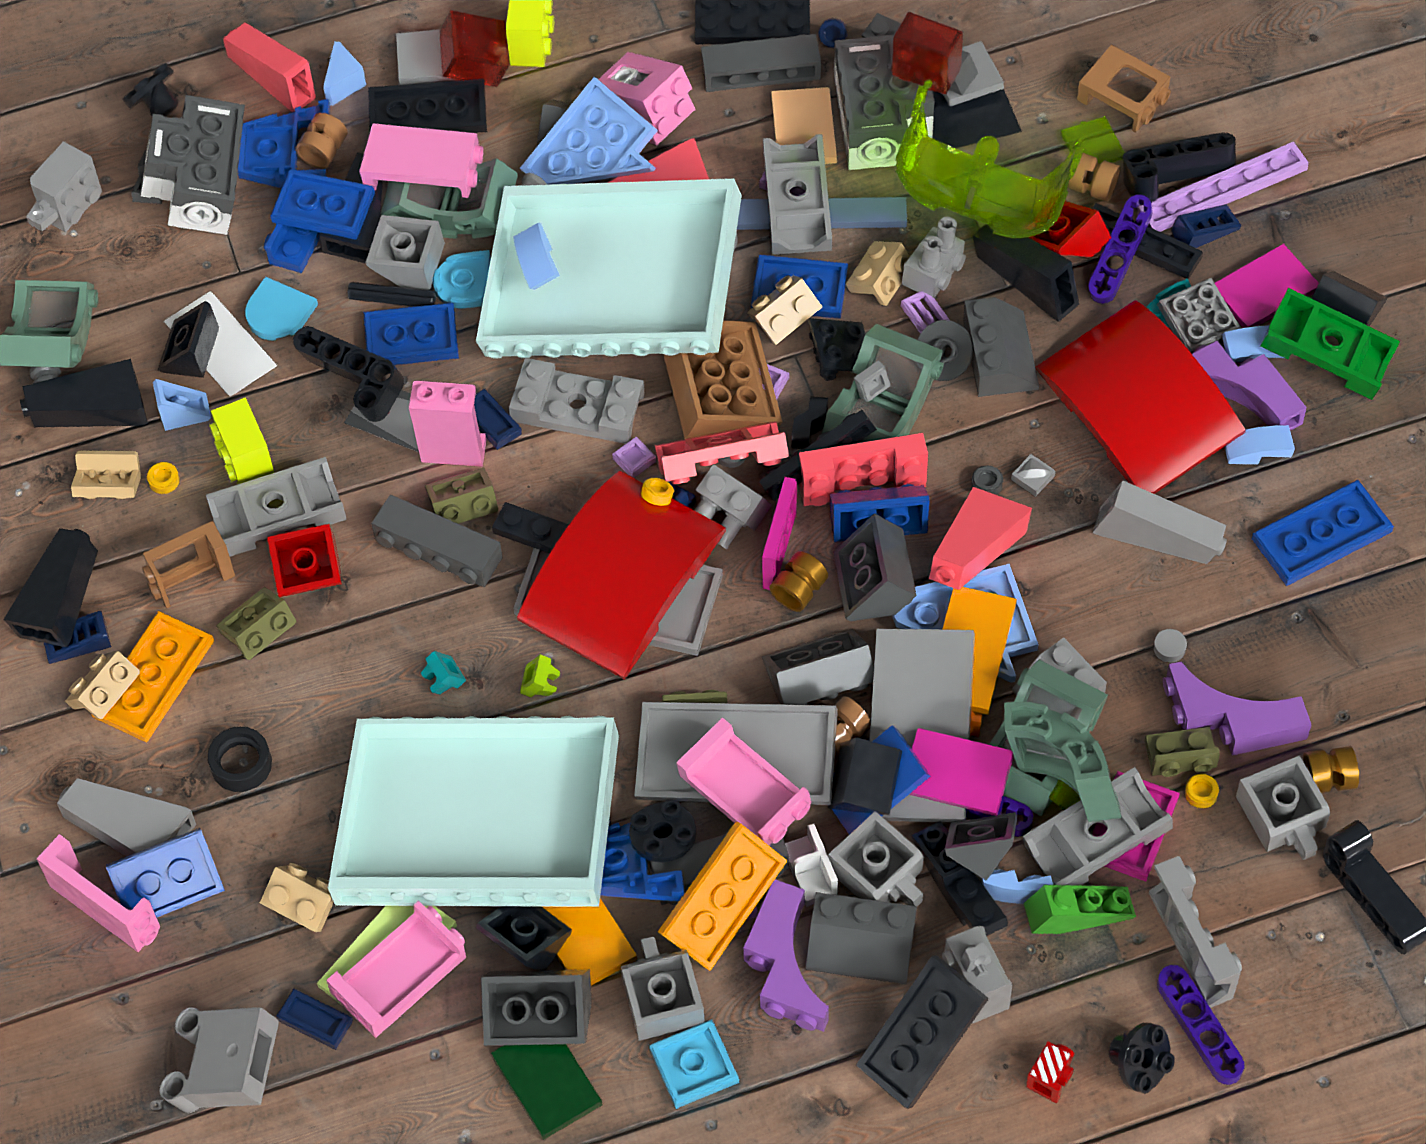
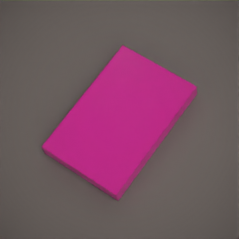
M1282 244L1215 282V285L1236 321L1242 328L1259 326L1272 319L1288 288L1310 297L1315 293L1319 282L1292 252Z
M784 478L762 556L763 589L770 590L771 583L780 573L797 514V481L794 478Z
M918 728L912 750L931 777L909 795L997 816L1014 758L1012 750Z
M1117 771L1114 779L1118 778L1124 773ZM1143 780L1146 789L1161 810L1169 813L1172 817L1180 793ZM1096 823L1092 836L1100 837L1104 835L1107 827L1102 823ZM1165 834L1147 845H1144L1143 842L1104 867L1147 882Z

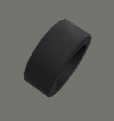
M232 727L222 731L213 739L208 748L207 761L215 781L224 789L233 792H246L258 787L267 779L272 769V756L265 738L257 730L248 727ZM238 745H249L256 748L259 760L249 771L232 774L222 768L221 758L230 748Z

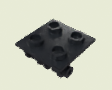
M809 318V338L813 342L815 359L820 363V376L826 381H832L836 378L838 371L853 372V367L865 336L862 322Z

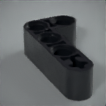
M1222 132L1128 150L1123 154L1124 185L1131 197L1134 195H1144L1149 198L1151 203L1155 202L1159 197V184L1216 174L1236 166L1235 136Z
M306 326L297 330L293 337V344L307 361L360 384L354 394L353 401L355 407L366 419L371 422H379L388 415L404 385L402 374L392 362L316 328ZM340 352L336 358L332 359L336 353ZM365 363L361 369L357 370L359 365ZM390 374L388 379L382 381L385 375ZM376 400L371 407L367 408L371 401Z
M1355 820L1327 839L1323 851L1324 861L1334 876L1399 953L1405 955L1426 941V918L1372 855V835L1362 822Z

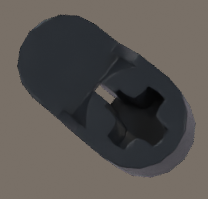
M810 396L808 410L794 418L791 448H807L810 446L811 436L823 430L828 412L827 397Z

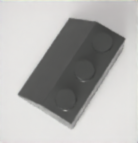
M996 297L965 301L963 323L964 328L972 339L973 357L971 363L978 397L1039 390L1023 310Z
M874 513L834 551L844 613L847 620L856 621L896 615L917 596L904 532L901 527Z
M853 629L762 656L777 700L781 705H808L807 702L816 699L830 700L837 697L838 693L849 689L851 691L863 690L874 679V665L869 645Z
M816 892L810 927L806 970L907 984L917 906Z
M590 969L490 971L481 977L484 1046L586 1043L591 1011Z

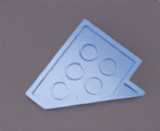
M593 77L520 169L525 173H533L539 176L547 185L576 184L653 172L656 167L639 153L658 130L601 81Z
M1010 564L982 570L963 587L1017 599L998 677L1012 683L1016 680V674L1010 657L1038 651L1039 644ZM938 582L916 586L917 596L896 615H892L895 626L899 629H942L953 588Z

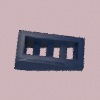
M1225 204L1178 215L1171 231L1177 240L1197 248L1240 230L1242 225L1228 205ZM1217 217H1220L1224 224H1221Z
M97 611L77 619L72 634L73 644L68 647L61 646L60 650L55 651L54 645L44 643L49 664L111 648L106 621L102 611ZM96 630L97 634L91 636L90 631ZM84 633L85 639L79 641L78 634Z

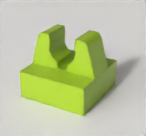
M540 654L526 665L520 689L521 694L531 698L534 695L550 696L556 692L557 687L547 682V678L554 681L560 676V671L551 665V658Z

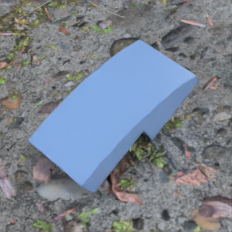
M538 222L513 237L517 256L530 289L535 290L560 276L550 255V251L553 249L541 223Z
M1269 326L1241 328L1226 331L1222 334L1225 351L1234 362H1244L1249 358L1255 359L1262 354L1267 358H1283L1260 346Z
M1289 425L1246 429L1244 434L1224 447L1228 464L1258 465L1261 457H1292L1295 451Z
M1001 869L994 870L987 881L983 878L981 880V883L994 900L1015 904H1024L1043 885H1053L1051 875L1045 877L1032 875L1018 882L1015 870L1005 871Z

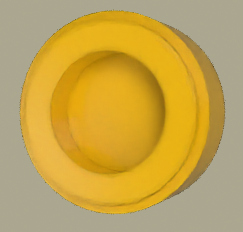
M156 463L147 473L150 488L158 494L170 493L179 485L178 471L171 463Z
M660 478L645 480L641 489L642 498L658 506L668 505L674 493L672 485Z
M1196 774L1187 781L1185 798L1192 806L1202 809L1208 808L1217 800L1219 786L1213 777L1207 774Z

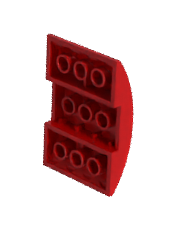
M1136 300L1035 366L1037 372L1069 411L1075 412L1106 450L1107 457L1127 482L1153 494L1246 432L1226 398L1196 358L1155 314Z
M619 470L592 495L566 528L535 578L517 615V620L625 680L658 632L659 622L689 578L694 579L726 532V527L674 499H671V502L664 506L654 505L645 501L641 496L643 483Z

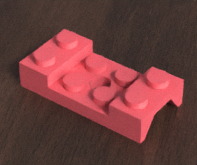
M776 421L654 445L659 470L665 481H671L672 484L685 483L690 481L689 477L697 476L695 463H700V466H708L718 463L719 458L730 456V459L738 460L748 457L749 452H751L758 463L763 462L764 466L781 463L782 458L789 457L785 432H779Z
M923 433L799 452L802 482L799 484L803 506L825 505L830 502V494L834 493L835 490H852L866 485L880 486L891 481L894 482L895 488L906 484L924 485L926 487L928 451Z

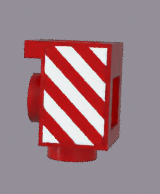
M1048 1041L1028 1074L1026 1087L1057 1104L1060 1099L1062 1086L1065 1087L1074 1072V1068L1070 1067L1071 1060L1075 1055L1074 1052L1065 1045H1055Z

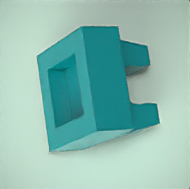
M433 651L425 658L428 664L422 670L421 675L428 680L436 676V682L430 687L432 693L440 695L451 687L459 688L466 681L451 656Z

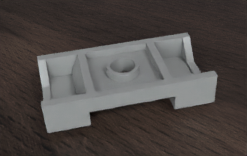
M822 134L815 135L805 144L779 145L770 138H763L772 255L832 251V230ZM798 186L802 187L806 192L802 196H793L789 191L791 188Z
M525 358L509 406V413L517 423L626 444L631 440L633 419L639 400L643 399L645 395L644 381L617 375L613 376L612 381L557 371L555 370V363ZM575 400H582L586 403L579 409L569 406Z
M326 457L206 494L216 528L226 544L230 557L256 549V541L313 523H315V526L347 520ZM274 499L283 501L282 506L279 508L271 509L267 507L268 503Z
M1135 767L1111 781L1119 801L1122 818L1088 822L1082 801L1080 800L1023 835L1024 846L1044 875H1051L1053 885L1081 886L1089 881L1088 876L1140 843L1143 842L1144 845H1147L1173 829L1172 817L1169 813L1161 810L1146 789ZM1094 823H1102L1107 827L1106 833L1100 837L1092 836L1088 829Z
M1180 856L1156 864L1154 869L1161 883L1149 890V895L1197 988L1210 1008L1233 999L1242 971L1241 962L1235 952L1230 953L1226 943L1214 947L1210 931L1207 928H1202L1197 919L1199 917L1198 909L1191 899L1194 884H1196L1195 875L1189 865L1185 866Z

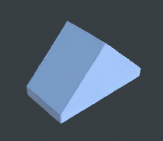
M334 42L323 87L325 98L329 99L330 106L335 105L366 86L363 67L340 42Z
M158 379L153 381L157 406L165 431L211 419L205 392Z

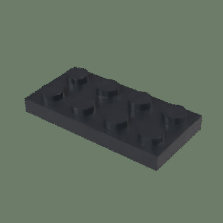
M696 0L695 45L730 44L742 41L810 35V0Z
M484 79L368 87L369 132L371 131L372 124L468 133L487 132Z
M931 956L856 1066L906 1109L913 1108L989 998L939 956Z

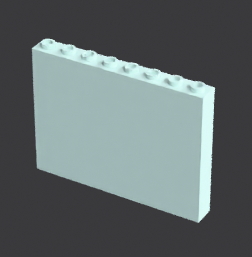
M735 179L504 186L476 342L485 357L494 359L502 358L503 356H518L520 358L548 356L556 358L560 355H576L578 357L606 355L614 357L619 354H634L637 356L665 354L673 356L678 353H693L696 355L718 353L742 196ZM539 222L553 249L550 251V255L560 276L533 290L529 288L525 279L513 237Z
M438 716L434 718L402 717L400 719H383L371 717L369 719H357L328 890L334 904L343 906H413L419 901L424 906L599 907L619 739L614 718H607L605 716H595L593 718H574L572 716H563L561 718H542L539 716H531L529 718H509L506 716L497 718H477L473 716L445 718Z

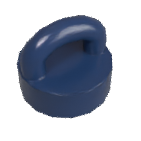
M829 18L821 24L818 36L825 46L835 48V40H845L848 36V29L842 20Z

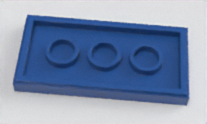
M1356 480L1261 528L1252 534L1251 539L1285 585L1288 586L1386 536L1393 531L1394 526L1360 481Z

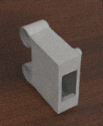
M194 1007L184 1009L176 1018L175 1030L179 1035L196 1046L189 1077L178 1071L169 1073L160 1085L161 1097L185 1113H192L199 1108L261 1105L279 1020L261 1007L199 1011Z

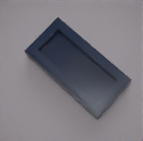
M486 389L481 390L475 395L474 407L479 431L482 434H486V438L497 450L522 435V428Z
M296 989L292 990L276 1016L279 1022L335 1050L353 1023L352 1017Z

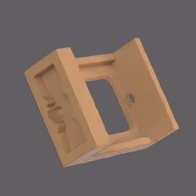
M1111 44L1080 80L1077 100L1088 105L1095 97L1134 119L1132 131L1136 133L1143 124L1147 125L1151 121L1155 109L1167 102L1171 94V90H1169L1170 76ZM1128 67L1156 83V86L1142 102H1135L1108 87L1110 81L1122 68Z
M213 521L143 553L147 565L142 567V570L149 582L147 583L155 600L162 599L166 609L171 607L166 589L216 566L224 581L235 577L226 544ZM192 543L194 544L197 554L194 559L159 574L154 561Z

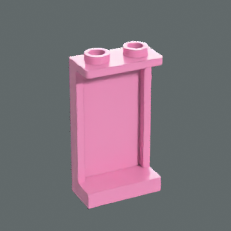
M372 124L360 167V175L363 184L374 186L375 190L378 180L458 187L461 189L462 197L469 198L471 187L475 188L477 184L476 167L477 164L482 163L483 146H479L477 133Z
M428 381L413 382L409 411L421 462L483 467L487 439L486 434L479 432L474 407L475 385Z
M723 717L676 762L682 779L730 820L744 825L767 845H770L772 842H779L786 834L787 827L795 819H802L810 809L811 799L809 791L805 787L799 789L734 734L732 725Z
M59 834L37 857L44 876L52 889L134 950L139 952L144 945H149L154 941L160 925L150 901L142 898L132 910H128L79 874L82 868L70 842Z
M417 901L413 905L414 913L348 972L341 976L336 971L326 980L330 993L375 1038L466 958L463 945L465 943L464 938L453 927L448 930L441 923L443 920L440 914L430 905L426 908L421 902Z

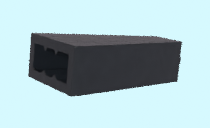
M357 152L345 181L363 184L360 175L363 153ZM378 180L374 197L357 240L320 232L319 237L323 253L366 264L381 218L380 213L388 181Z
M994 218L972 235L977 257L1054 320L1061 321L1080 305L1072 263L1067 258Z
M131 358L22 386L25 398L20 399L24 417L30 416L34 428L143 426L148 424Z
M58 529L3 619L19 638L68 647L98 550L90 541V536L80 529Z

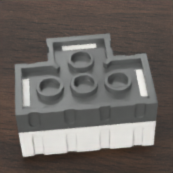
M893 35L835 40L834 79L835 85H837V99L840 108L842 131H844L848 170L907 165L908 140L916 138L928 139L932 138L934 98L926 55L913 58H897L896 50H894Z
M186 95L181 118H169L153 114L146 150L141 196L148 198L156 197L161 200L170 201L169 226L227 235L235 202L244 104Z

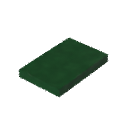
M566 1044L504 1045L491 1053L493 1061L543 1140L603 1105L601 1098Z

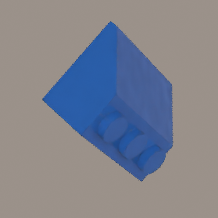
M906 484L896 488L883 489L881 487H874L864 491L852 492L850 490H842L838 493L830 494V517L834 542L848 539L874 513L901 527L904 535L928 533L930 500L925 486Z

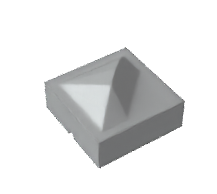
M876 361L854 377L859 396L866 403L891 386L885 366L879 361Z
M1030 454L1012 473L1011 480L1036 497L1055 477V470Z

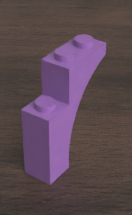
M1218 341L1208 346L1202 345L1192 353L1224 397L1247 407L1261 418L1267 426L1289 425L1291 431L1303 424L1307 407L1264 354L1255 359L1249 358L1238 367Z
M1182 662L1169 664L1167 676L1163 678L1164 691L1167 697L1172 696L1174 706H1172L1174 721L1177 725L1181 724L1183 730L1210 727L1211 730L1219 728L1222 743L1229 746L1232 756L1307 740L1312 724L1302 696L1278 701L1240 699L1219 692L1196 678Z
M775 879L768 890L743 948L744 962H747L751 968L757 971H770L760 994V1008L764 1009L766 1014L777 1019H782L783 1017L796 1021L798 1026L806 1030L813 1031L818 1029L824 1032L829 1020V1007L812 992L805 982L797 965L793 948L796 925L805 905V890Z

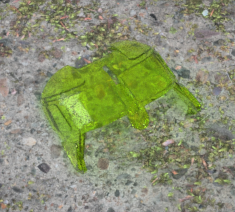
M926 80L923 87L919 85L910 115L911 122L909 128L905 130L895 158V171L905 190L912 198L933 211L943 207L985 223L993 230V234L1001 237L1026 238L1048 231L1058 221L1068 194L1067 187L1069 181L1073 178L1084 152V149L1080 148L1083 144L1082 139L1077 138L1074 140V146L1066 160L1040 180L994 164L999 152V143L993 136L982 137L977 143L973 155L929 137L924 103L927 91L932 86V81ZM972 187L976 190L970 209L964 207L969 190Z

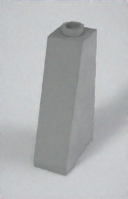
M1123 480L1100 507L1092 532L1102 537L1203 564H1208L1215 555L1220 556L1227 542V539L1223 537L1227 525Z
M78 778L71 786L66 787L62 791L57 802L63 818L126 857L188 833L196 826L192 811L187 807Z

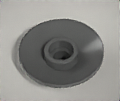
M950 320L933 322L921 332L917 339L943 350L940 362L944 363V366L937 381L956 379L967 370L973 357L971 336L957 322ZM950 346L952 353L949 357H946L945 349ZM917 362L919 368L922 371L924 364Z

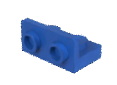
M276 223L272 234L269 233L264 242V250L267 253L269 264L302 273L320 239V232Z

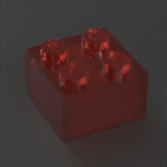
M450 11L440 30L442 76L455 80L484 79L485 85L498 87L509 67L506 22L489 17Z
M908 11L893 37L892 75L903 81H910L930 91H937L946 95L961 70L963 31Z

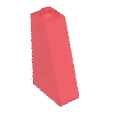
M245 22L238 28L231 30L223 38L227 57L291 112H295V108L299 106L302 109L316 98L309 62L302 56Z
M693 138L649 160L656 167L653 172L621 176L607 183L709 179L696 141Z
M973 487L933 556L929 579L957 590L961 589L1026 534L1032 508Z

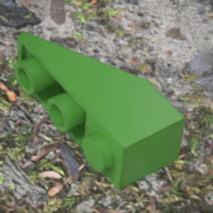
M1043 885L1024 902L1032 934H1062L1131 920L1136 917L1128 887Z

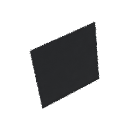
M931 82L934 98L932 139L938 153L1022 132L1004 89L949 106L939 85Z

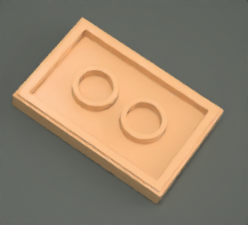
M830 88L771 91L776 143L779 145L805 144L815 135L822 134L825 164L837 163Z

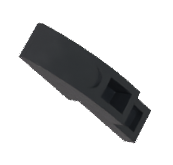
M941 821L912 834V840L923 855V861L963 926L968 925L970 929L976 926H983L986 936L1008 926L1006 915L975 873L946 855L945 846L948 830Z

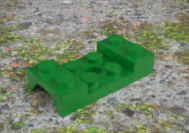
M1288 288L1279 303L1260 346L1286 359H1289L1291 354H1294L1346 379L1344 387L1372 400L1382 385L1383 375L1400 341ZM1325 336H1333L1338 340L1339 345L1329 344Z

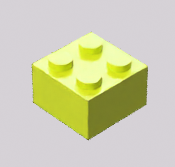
M509 0L506 35L510 66L545 67L546 55L551 56L552 40L548 38L549 33L554 32V15H549L552 14V0Z
M246 397L211 410L214 423L209 424L215 440L214 444L220 458L224 460V467L230 482L237 481L238 484L273 474L274 469L267 444Z

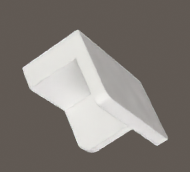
M815 824L807 825V836L785 843L789 854V867L798 888L805 890L806 907L814 904L816 892L837 895L838 891L837 876Z

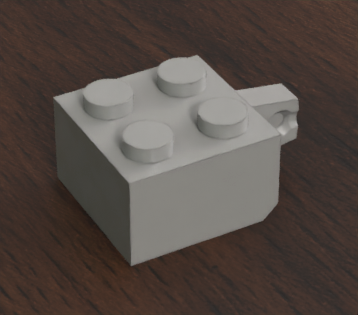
M63 141L30 177V183L37 202L26 216L28 223L41 231L45 230L49 225H53L67 232L73 224H76L81 219L82 214L91 204L99 199L102 193L90 155Z
M1297 756L1240 779L1236 798L1266 852L1287 844L1288 846L1294 845L1303 860L1315 856L1318 847L1313 836L1316 835L1317 831L1326 828L1330 817V810L1301 757Z
M876 811L828 854L837 880L857 898L890 902L891 900L896 902L900 899L903 903L910 906H918L923 901V893L914 885L916 883L915 877L923 871V855L917 847Z
M976 926L947 938L945 952L942 953L943 961L989 998L972 1024L1009 1009L1012 983L1007 978L986 936L984 927Z
M654 936L642 939L644 958L637 960L638 962L620 966L622 981L638 1040L672 1033L704 1023V1008L687 950L667 954V952L659 954Z

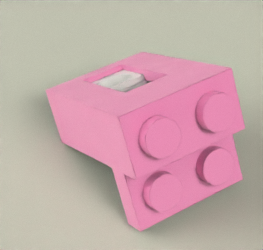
M627 52L598 79L658 130L649 141L650 144L658 145L695 110L688 95L692 86L682 65Z

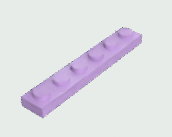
M1291 142L1158 198L1155 202L1151 203L1153 213L1148 227L1159 232L1173 227L1178 215L1228 204L1306 171L1309 163L1296 144ZM1143 205L1138 207L1137 214L1145 212Z

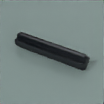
M350 282L347 291L348 298L351 300L415 307L436 304V292L432 290Z

